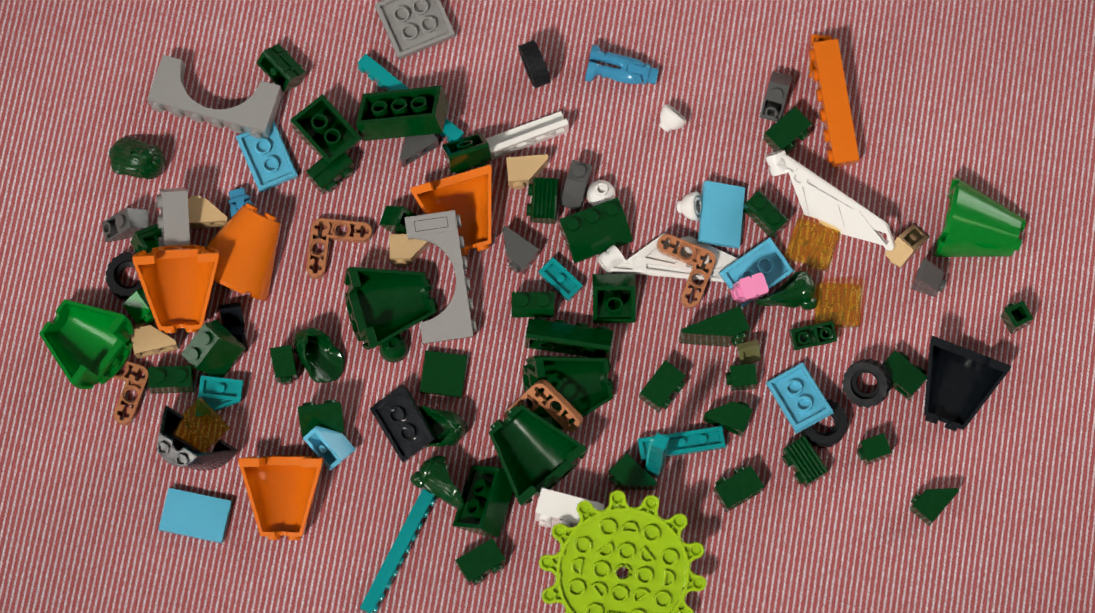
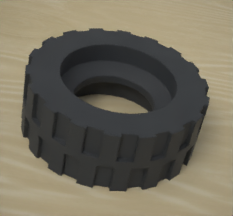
M532 40L518 46L522 62L533 87L538 88L550 83L551 80L546 64L536 42Z
M130 252L121 253L116 258L114 257L111 263L108 264L105 272V279L111 292L119 299H125V301L137 290L143 289L140 279L136 285L130 287L120 282L119 275L124 268H135L132 256L136 253Z
M870 358L867 360L861 359L851 365L844 373V379L842 380L843 391L846 393L847 399H850L851 403L857 404L859 407L864 406L866 408L874 407L881 403L889 395L892 387V378H890V372L886 369V366L882 365L880 361ZM862 373H870L876 378L877 388L874 392L864 393L858 388L857 379Z
M828 399L827 402L834 412L830 415L834 420L833 430L824 434L818 432L814 425L801 432L802 436L805 435L813 446H819V448H829L839 443L848 427V416L845 414L844 408L831 399Z

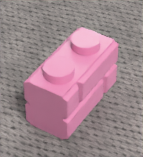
M760 272L738 280L733 284L730 292L734 301L737 300V303L743 304L750 300L761 298L768 293L769 289L764 274Z

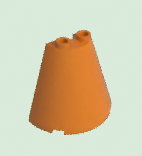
M491 164L410 188L411 193L425 214L455 210L456 215L460 214L461 227H458L459 236L463 235L465 247L461 248L462 256L470 254L469 250L477 248V251L489 249L492 232Z
M246 203L205 246L204 250L209 251V248H215L219 251L214 281L242 294L251 293L252 298L267 301L281 223L275 221L277 217L265 212L262 215L257 212L258 208L256 206Z
M172 245L152 248L151 253L147 254L145 250L134 254L132 260L158 330L165 333H175L178 328H185L186 332L199 331L203 326L219 260V251L215 248H209V251H206L204 246Z
M266 455L258 458L257 456L238 458L260 536H268V540H280L281 536H287L288 540H301L324 458L321 456L315 458V456Z

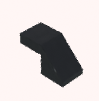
M241 302L220 305L223 326L246 347L244 351H248Z

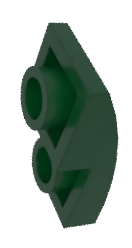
M833 321L789 329L793 350L837 342Z

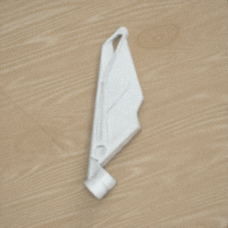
M785 150L774 151L765 156L772 176L789 172L804 215L818 219L826 230L880 244L889 251L895 248L887 222L788 156ZM878 231L883 232L887 235V238L889 240L888 243Z
M661 236L627 260H625L615 245H612L596 257L600 266L608 274L611 272L635 273L638 275L688 279L693 267L661 254L656 246ZM686 236L680 238L711 251L715 255L716 260L708 281L724 282L719 272L734 263L738 258L711 245L699 243L698 239ZM669 240L661 242L664 245V249H667L668 247L674 248L673 253L675 254L677 248L680 245L677 243L676 246L673 247L669 244ZM681 248L680 253L684 258H689L692 255L690 248ZM706 255L704 258L700 257V259L703 260L700 269L703 271L706 264L711 263V261L708 260L709 257ZM695 274L692 277L693 280H704L700 274Z

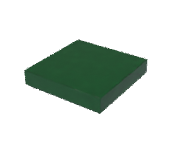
M425 350L420 393L462 398L468 356Z

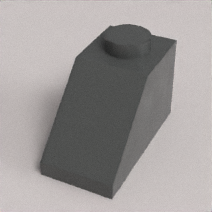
M429 134L405 137L400 155L402 167L439 147L436 136Z
M572 160L560 206L580 211L592 174V165Z
M504 226L503 238L508 266L516 273L520 271L525 274L539 256V249L507 226Z
M923 259L911 289L935 297L938 291H943L946 280H943L944 272L930 261Z

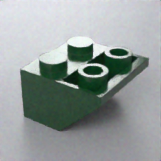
M326 400L324 404L316 405L315 402H306L302 406L297 407L302 439L316 426L337 431L346 436L341 402Z

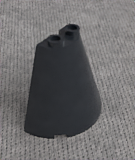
M931 335L924 406L925 420L937 424L938 421L946 423L945 428L955 432L957 428L964 430L1009 372L1011 365Z
M167 405L164 407L160 419L156 451L169 464L201 471L213 470L228 463L238 452L236 448L221 439L218 440L212 452L204 453L175 435L184 416Z

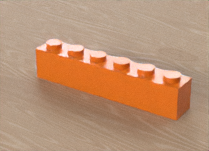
M838 39L813 42L808 53L810 62H814L815 69H812L813 81H817L818 85L816 99L817 102H821L822 107L819 110L821 122L825 124L823 138L824 142H828L829 150H826L827 160L832 163V168L857 164L859 154Z

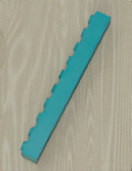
M367 54L357 62L358 70L361 73L365 72L371 81H376L381 89H386L387 91L409 89ZM445 119L443 133L438 135L444 136L449 143L463 138L464 132L448 119Z
M659 433L652 436L645 464L646 472L657 478L663 468L669 443V437Z
M422 489L365 596L360 610L366 613H377L380 607L378 606L379 602L384 600L386 589L389 590L392 585V578H395L399 571L397 570L398 566L403 564L405 560L403 557L405 553L408 554L410 551V544L412 541H415L417 530L422 528L424 517L427 518L430 506H433L436 501L435 495L427 490Z

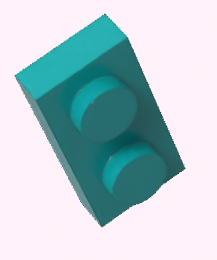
M554 257L538 271V274L568 302L583 288V285Z

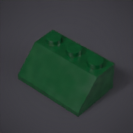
M618 197L559 219V228L574 264L605 252L612 245L618 248L633 242L627 219Z
M471 465L462 493V500L465 506L462 510L457 509L452 526L483 536L499 538L513 493L504 469Z

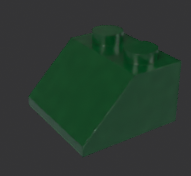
M481 132L442 145L451 173H463L469 167H481L486 165L488 161H491L489 144Z
M635 273L592 274L593 323H635Z
M213 320L203 324L181 355L194 368L211 376L224 378L246 347L217 320Z

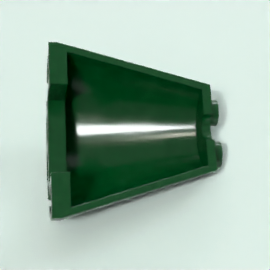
M349 267L346 270L344 284L348 285L347 293H345L347 311L358 341L364 342L362 346L366 350L374 349L437 312V302L435 298H431L429 295L432 286L425 272Z
M531 356L526 359L528 364L523 366L524 392L538 380H546L581 414L582 418L613 399L612 391L614 390V384L610 378L608 379V373L611 370L608 358ZM540 388V389L538 390L539 393H542V392L545 391L544 388ZM526 399L528 407L532 408L531 400ZM552 401V407L555 410L562 409L558 401ZM541 405L534 411L535 414L559 430H564ZM569 419L568 422L572 424L575 422V419Z
M515 405L507 412L508 418L503 422L501 419L497 420L491 425L492 430L488 433L517 501L521 506H524L533 501L532 497L534 495L540 497L542 488L550 490L578 465L576 460L579 457L583 459L588 450L584 445L525 406L520 405L518 407Z

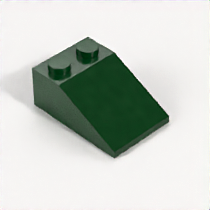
M323 94L290 119L296 133L329 165L362 140L361 136Z
M738 306L681 329L679 341L680 344L721 347L733 345L737 347V344L744 343L748 338L750 327L741 307Z

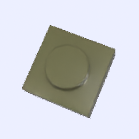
M758 340L737 344L740 365L761 360Z

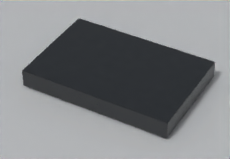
M401 385L370 408L402 462H406L438 439L405 385Z

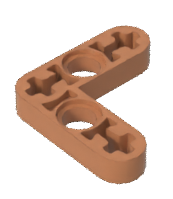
M316 219L311 226L306 265L308 275L312 279H320L325 275L330 240L366 243L372 238V228L370 225L356 221ZM320 224H323L324 228H326V230L322 231V239L318 238L319 232L316 229L320 227ZM339 226H345L348 232L346 235L340 236L336 233V229ZM351 227H354L356 232H361L362 228H365L368 234L360 237V233L353 232L354 237H351ZM322 244L325 249L322 253L316 254L313 252L314 245ZM315 259H319L318 265L321 268L317 273H314L311 269L315 267Z
M669 234L662 235L657 241V250L663 255L693 266L680 300L685 308H695L701 300L714 267L715 255L707 249ZM669 240V244L673 247H675L677 243L680 245L677 248L675 254L673 253L674 248L668 247L667 249H664V245L661 242ZM681 248H690L692 255L689 258H684L680 253ZM706 255L711 263H707L703 271L700 269L703 263L700 257L704 258ZM693 275H702L704 278L703 284L696 285L692 280ZM693 288L696 289L693 296L696 301H692L690 304L685 296H689Z
M129 361L124 363L126 370L123 374H116L112 377L126 382L114 411L115 420L122 426H127L133 422L148 385L147 369ZM130 367H132L131 371L133 373L139 374L142 371L145 378H140L137 381V378L130 374ZM131 390L138 393V397L134 401L126 399V394ZM123 402L129 406H134L133 409L130 407L127 409L129 417L121 420L119 413H124L126 406L122 405Z
M543 379L535 382L504 413L505 420L509 416L507 412L515 405L518 407L520 405L524 406L523 399H529L533 404L532 408H528L529 410L534 412L541 405L566 431H576L583 420L581 414L548 381ZM540 388L545 389V391L542 393L538 392ZM552 401H558L562 409L555 410L552 407ZM569 419H575V422L572 424L568 422Z

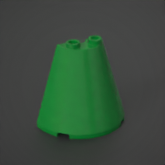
M953 177L947 197L950 198L944 227L938 236L934 256L1011 257L1014 250L1019 251L1022 239H1019L1020 231L1023 232L1026 220L961 179Z
M64 299L56 310V318L52 322H47L39 334L70 383L80 389H92L93 385L98 383L102 385L109 381L126 362L133 345L130 341L131 335L134 334L130 320L123 314Z

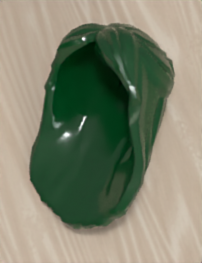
M134 137L121 138L115 142L109 151L112 170L118 175L153 179L160 176L162 168L166 164V159L159 147L141 142Z
M799 271L794 273L774 293L758 298L756 302L761 306H784L790 308L801 306L804 310H812L817 306V299L814 297L815 284L808 272Z
M306 327L299 330L293 337L292 349L307 369L311 379L317 383L338 380L344 371L345 360L342 352L335 347L329 336L319 329Z
M419 406V409L438 438L427 447L454 446L459 443L469 430L467 423L456 412Z
M436 455L422 463L419 471L411 475L410 480L417 488L424 487L429 493L458 510L464 508L462 495L450 479L446 457Z

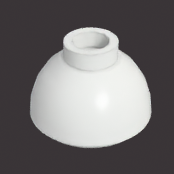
M668 104L663 106L660 113L661 122L659 123L663 130L669 132L670 130L680 129L687 124L686 119L676 109Z
M597 180L590 184L586 195L588 202L592 206H596L614 199L616 193L610 182Z
M691 192L684 196L682 201L677 203L678 213H682L686 218L693 221L700 220L702 196L698 192Z

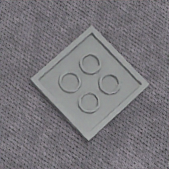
M383 0L374 4L398 60L455 37L454 30L440 0Z

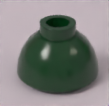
M399 334L379 345V352L382 358L392 363L403 360L409 350L406 339Z

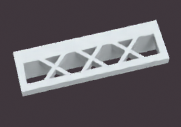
M560 111L486 138L490 148L491 160L569 132V123L567 118L564 119Z

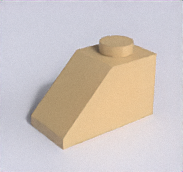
M548 154L506 157L508 188L513 187V189L519 190L529 186V183L533 182V178L538 177L548 165Z
M191 196L188 199L189 229L224 227L228 222L227 216L206 198Z
M913 224L894 241L895 248L891 251L887 250L884 255L889 258L892 264L901 268L922 247L929 237Z
M389 234L390 263L395 264L396 267H405L407 264H412L432 243L416 239L408 240L407 234Z
M147 324L134 326V334L131 335V340L137 359L179 349L176 340L155 327Z

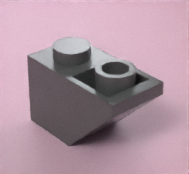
M775 71L772 72L760 118L778 122L781 119L793 76Z
M126 208L103 221L105 242L132 238L136 231L149 227L147 209Z

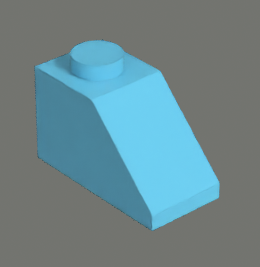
M319 426L314 427L303 437L316 455L324 458V464L330 471L356 450L343 433Z

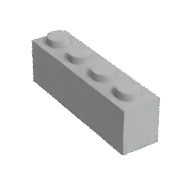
M159 189L160 195H156L157 208H160L161 216H157L158 229L162 231V237H158L159 247L190 245L187 189Z

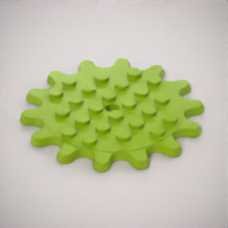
M615 490L610 494L609 505L604 510H597L589 501L583 500L577 505L580 520L576 526L568 527L558 523L552 527V536L560 542L561 547L558 553L543 555L539 560L540 568L552 572L556 578L555 583L551 587L543 590L542 599L548 604L556 602L563 604L566 609L565 613H694L685 603V596L691 591H702L706 587L705 578L692 573L690 569L692 561L704 554V547L699 542L685 543L681 540V531L687 525L686 516L678 513L669 519H662L658 515L659 499L655 495L646 496L638 507H630L626 502L625 494L620 490ZM625 566L629 570L626 577H619L616 571L620 567Z

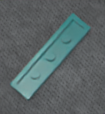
M722 426L664 435L669 437L665 457L726 448ZM652 437L639 438L637 440L641 461L647 459Z

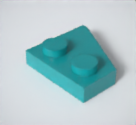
M201 375L196 416L201 417L240 403L242 401L244 381Z

